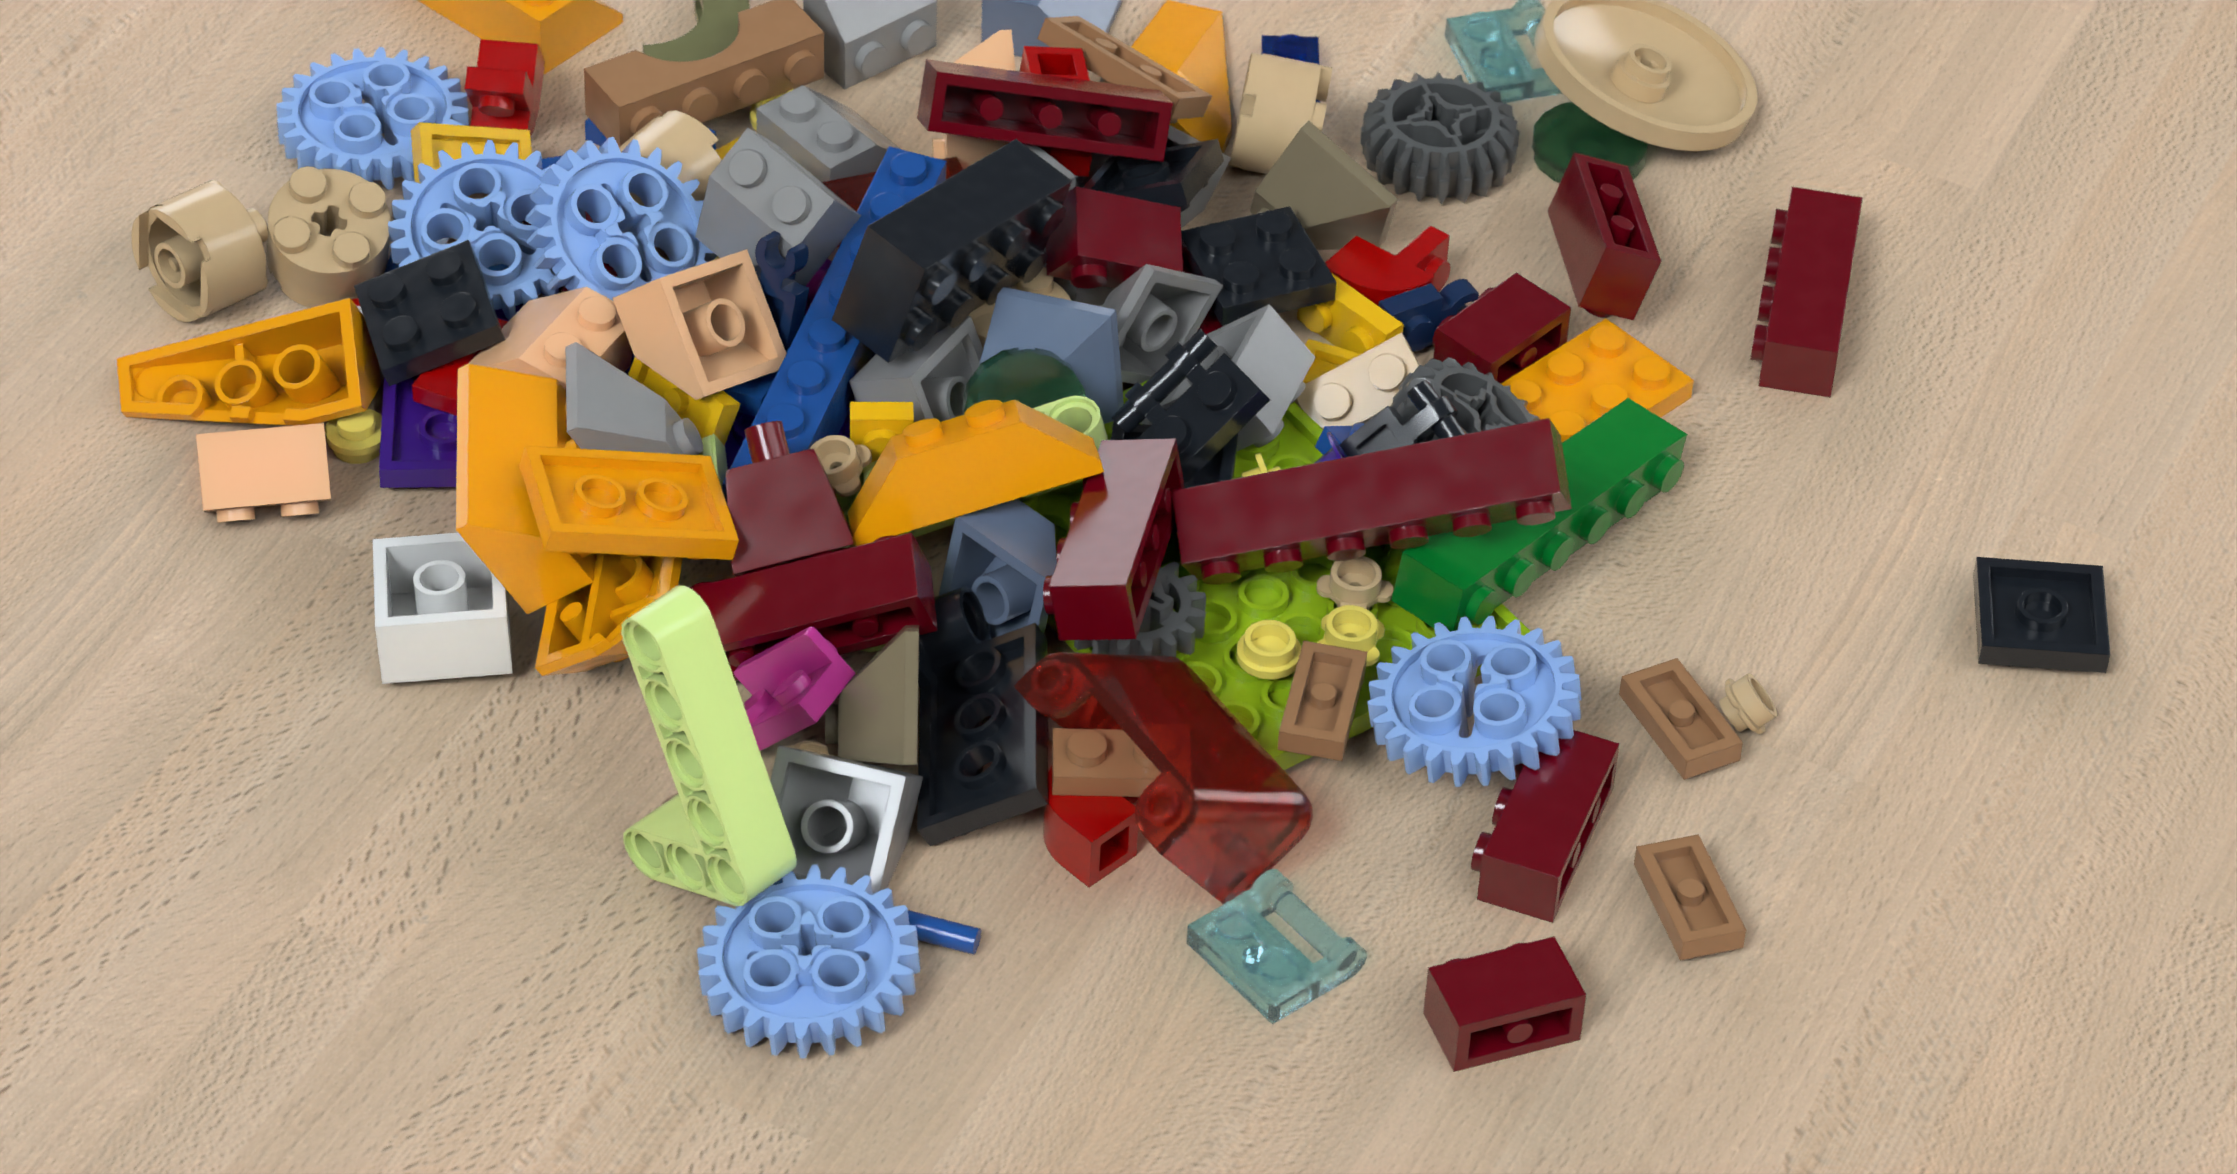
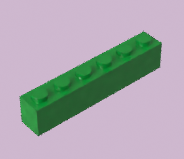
M1627 398L1562 443L1572 509L1555 512V519L1537 525H1521L1517 523V520L1492 524L1490 532L1474 537H1457L1453 532L1428 536L1429 542L1425 545L1406 549L1402 552L1391 601L1433 628L1435 623L1440 622L1450 632L1458 630L1461 617H1467L1471 625L1474 623L1477 625L1482 624L1499 605L1512 596L1517 598L1523 595L1533 581L1550 569L1553 571L1560 569L1570 555L1587 543L1592 545L1598 542L1607 529L1624 517L1627 519L1632 518L1638 513L1645 502L1658 493L1669 492L1676 485L1684 470V462L1681 460L1687 434Z

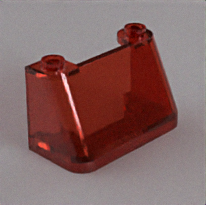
M1057 652L1047 655L1037 662L1014 685L1031 707L1043 716L1051 718L1062 728L1125 731L1161 772L1146 787L1138 799L1135 808V819L1139 830L1160 855L1229 909L1291 851L1310 829L1313 810L1307 795L1199 675L1177 657L1166 655Z

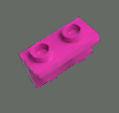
M808 627L745 660L734 671L735 677L752 694L743 705L760 751L815 724L856 674L838 654L834 645L825 639L814 627Z

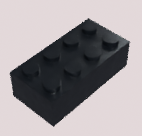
M1019 140L1011 141L868 225L832 320L888 363L910 349L914 351L922 349L931 340L933 335L948 326L951 328L959 326L973 310L985 303L988 305L995 304L997 295L1003 287L1011 288L1020 281L1028 283L1039 274L1048 257L1047 253L1044 252L1047 241L1066 215L1067 209L1063 203L1072 180Z

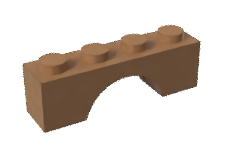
M772 0L738 12V35L729 47L714 56L696 61L674 62L653 58L633 50L584 68L585 114L607 139L614 137L619 147L649 121L658 115L659 117L663 116L667 111H680L692 116L701 123L707 122L796 89L802 85L823 79L824 32L794 0Z

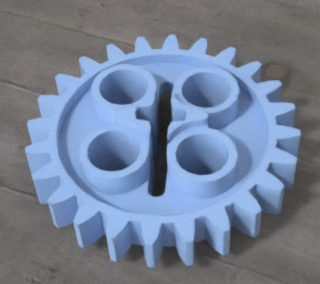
M378 47L373 57H365L363 52L356 48L353 50L352 60L345 61L334 53L330 55L331 66L329 67L312 62L310 63L311 77L295 74L293 76L294 88H283L282 102L276 105L279 144H284L285 157L287 159L297 158L298 169L310 166L317 169L344 170L370 182L381 180L388 190L393 189L394 178L403 177L405 180L415 182L411 129L419 122L469 126L468 98L466 93L461 92L459 78L448 79L446 66L430 70L428 56L421 57L413 63L409 62L408 50L404 49L394 58H387L384 47Z
M609 137L599 149L591 140L586 141L576 153L569 149L556 162L557 165L552 164L540 179L543 183L530 196V199L537 205L526 215L525 221L539 227V229L526 240L527 245L543 248L545 252L534 263L535 269L552 268L556 274L547 285L549 291L563 286L569 291L587 286L613 300L618 295L658 278L714 260L717 255L695 237L704 200L695 201L691 194L697 189L700 182L695 179L682 183L678 179L682 168V163L679 161L667 169L661 166L662 156L661 149L656 148L647 158L642 157L638 140L635 139L622 152H620L614 137ZM630 192L640 197V199L644 203V206L639 205L637 202H635L631 197ZM578 208L586 211L592 218L593 223L583 218ZM655 246L659 247L667 254V256L669 257V261L665 260L658 254V252L655 250ZM603 263H607L611 267H613L616 273L618 274V277H614L613 275L608 273Z
M487 140L483 154L475 155L470 145L465 142L461 146L462 158L453 160L449 154L441 150L438 152L440 168L435 170L426 164L420 163L418 165L420 183L409 180L402 182L404 199L392 201L394 220L388 222L389 238L392 242L390 247L393 263H400L399 267H402L469 240L477 256L494 309H502L508 320L516 314V305L522 303L525 305L529 300L537 299L540 293L545 296L559 293V288L550 291L547 288L550 280L556 275L552 268L535 269L534 263L545 253L544 249L527 245L526 240L539 227L520 223L525 220L526 215L537 205L530 199V196L543 183L540 178L551 167L549 166L542 170L540 151L536 150L525 160L519 159L518 143L513 142L505 154L502 155L496 154L493 140ZM474 193L488 194V196L481 199L468 197ZM578 208L581 216L585 218V211ZM443 238L456 239L455 242L450 244L435 243ZM495 264L510 266L501 271L487 269Z
M1488 616L1481 628H1472L1468 618L1461 617L1458 630L1451 632L1440 622L1435 623V637L1428 639L1419 633H1412V650L1393 646L1391 648L1393 663H1378L1376 666L1378 680L1369 681L1371 700H1368L1367 703L1370 724L1374 728L1376 744L1386 745L1387 759L1389 761L1404 758L1405 772L1408 774H1412L1426 766L1428 781L1431 783L1440 779L1445 772L1453 773L1455 787H1461L1468 774H1477L1483 786L1489 785L1491 772L1501 771L1510 781L1516 779L1515 765L1522 763L1533 770L1540 768L1538 752L1557 756L1560 753L1558 738L1572 739L1574 736L1572 721L1581 719L1580 701L1582 697L1579 674H1575L1573 657L1562 656V647L1559 640L1544 644L1543 629L1536 628L1524 636L1521 635L1520 620L1516 619L1509 623L1504 630L1496 629L1494 616ZM1480 664H1482V684H1478L1477 687H1475V676L1477 668ZM1474 713L1475 722L1472 734L1468 737L1467 717H1471Z
M818 864L811 865L806 879L797 880L794 872L791 871L782 878V883L771 885L743 906H735L736 909L718 905L715 908L717 925L703 927L702 932L705 946L697 948L702 995H707L711 1016H723L724 1030L728 1034L743 1028L745 1043L748 1047H752L764 1037H768L771 1054L775 1056L784 1049L788 1042L796 1043L800 1058H806L811 1044L821 1042L829 1056L835 1055L836 1039L845 1037L851 1044L859 1047L862 1045L860 1029L864 1026L882 1034L886 1031L884 1012L898 1016L904 1013L902 995L915 994L914 974L920 973L916 926L909 925L908 908L905 905L894 907L892 890L886 888L873 894L871 877L868 875L861 877L853 885L847 884L846 869L844 867H839L830 880L821 879Z

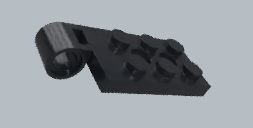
M966 586L934 597L938 631L919 635L918 775L923 776L918 796L917 830L929 846L1048 805L1047 638L1038 625L1033 623L990 639L989 626L984 616L982 605L974 592ZM992 715L991 718L985 724H983L984 718ZM992 762V764L984 772H982L984 765Z

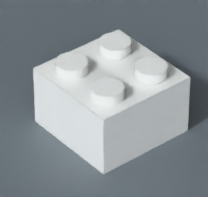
M459 533L373 539L375 631L382 684L513 674L508 591Z

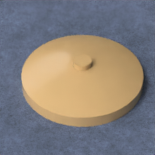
M1552 0L1548 4L1536 29L1534 37L1536 54L1545 73L1554 85L1570 101L1596 120L1637 140L1676 150L1706 151L1717 149L1734 142L1740 137L1756 108L1757 88L1755 81L1738 53L1707 25L1664 1Z

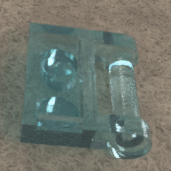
M1519 0L1512 8L1476 12L1471 15L1446 18L1445 38L1469 84L1483 81L1485 92L1497 91L1501 93L1502 103L1563 94L1554 85L1543 68H1531L1515 36L1527 34L1535 49V32L1546 10L1540 0Z
M1270 869L1264 872L1254 882L1251 889L1190 923L1187 927L1186 942L1272 1025L1351 979L1362 969L1367 959V951L1353 938H1342L1292 892L1293 883L1278 869ZM1276 912L1324 958L1312 963L1264 917Z

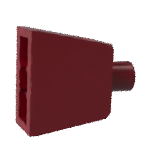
M782 421L761 423L745 429L752 464L726 471L727 505L739 539L733 560H731L734 575L740 576L763 568L811 558L820 553L855 547L856 544L851 529L816 451L808 449L790 454Z

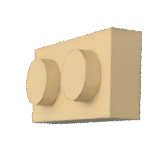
M1400 333L1306 383L1304 391L1297 400L1302 410L1322 429L1325 426H1353L1355 423H1367L1386 406L1392 405L1393 397L1399 390L1398 387L1409 373H1413L1417 369L1419 363L1406 338Z

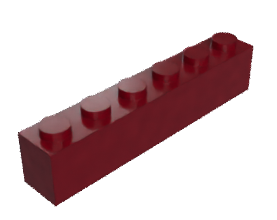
M1550 418L1172 491L1181 564L1197 580L1202 579L1204 583L1213 585L1236 581L1241 577L1240 572L1265 567V571L1271 573L1293 571L1301 568L1305 559L1326 555L1329 560L1333 561L1352 560L1365 555V548L1390 544L1395 549L1416 548L1428 543V536L1453 532L1457 537L1479 536L1490 532L1492 524L1517 520V523L1521 525L1542 524L1555 519V512L1572 509L1561 435Z

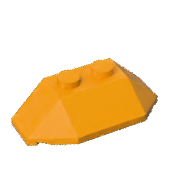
M986 400L970 406L965 411V415L941 422L934 418L919 420L905 427L902 434L892 436L847 513L855 544L859 546L874 542L876 539L884 536L903 534L1103 473L1104 469L1092 437L1019 401L1011 400L1002 403L1000 400Z
M593 553L594 582L546 606L535 669L541 676L586 672L611 662H620L628 658L629 656L621 633L622 623L679 584L683 558L660 556L631 557L618 554Z

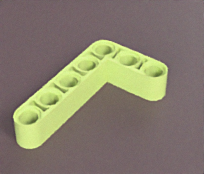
M677 585L627 618L621 627L624 645L678 791L676 796L629 827L624 832L623 841L630 859L647 877L734 906H743L794 870L797 863L796 853L708 606L695 591L684 585Z

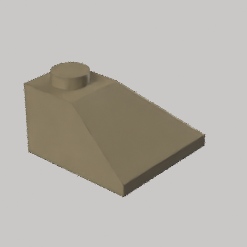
M1308 121L1298 131L1255 190L1250 212L1257 214L1290 206L1317 250L1341 249L1356 235L1379 247L1386 239L1398 198L1315 125Z
M905 625L853 676L839 694V703L831 704L825 711V744H838V757L854 761L917 765L919 625Z

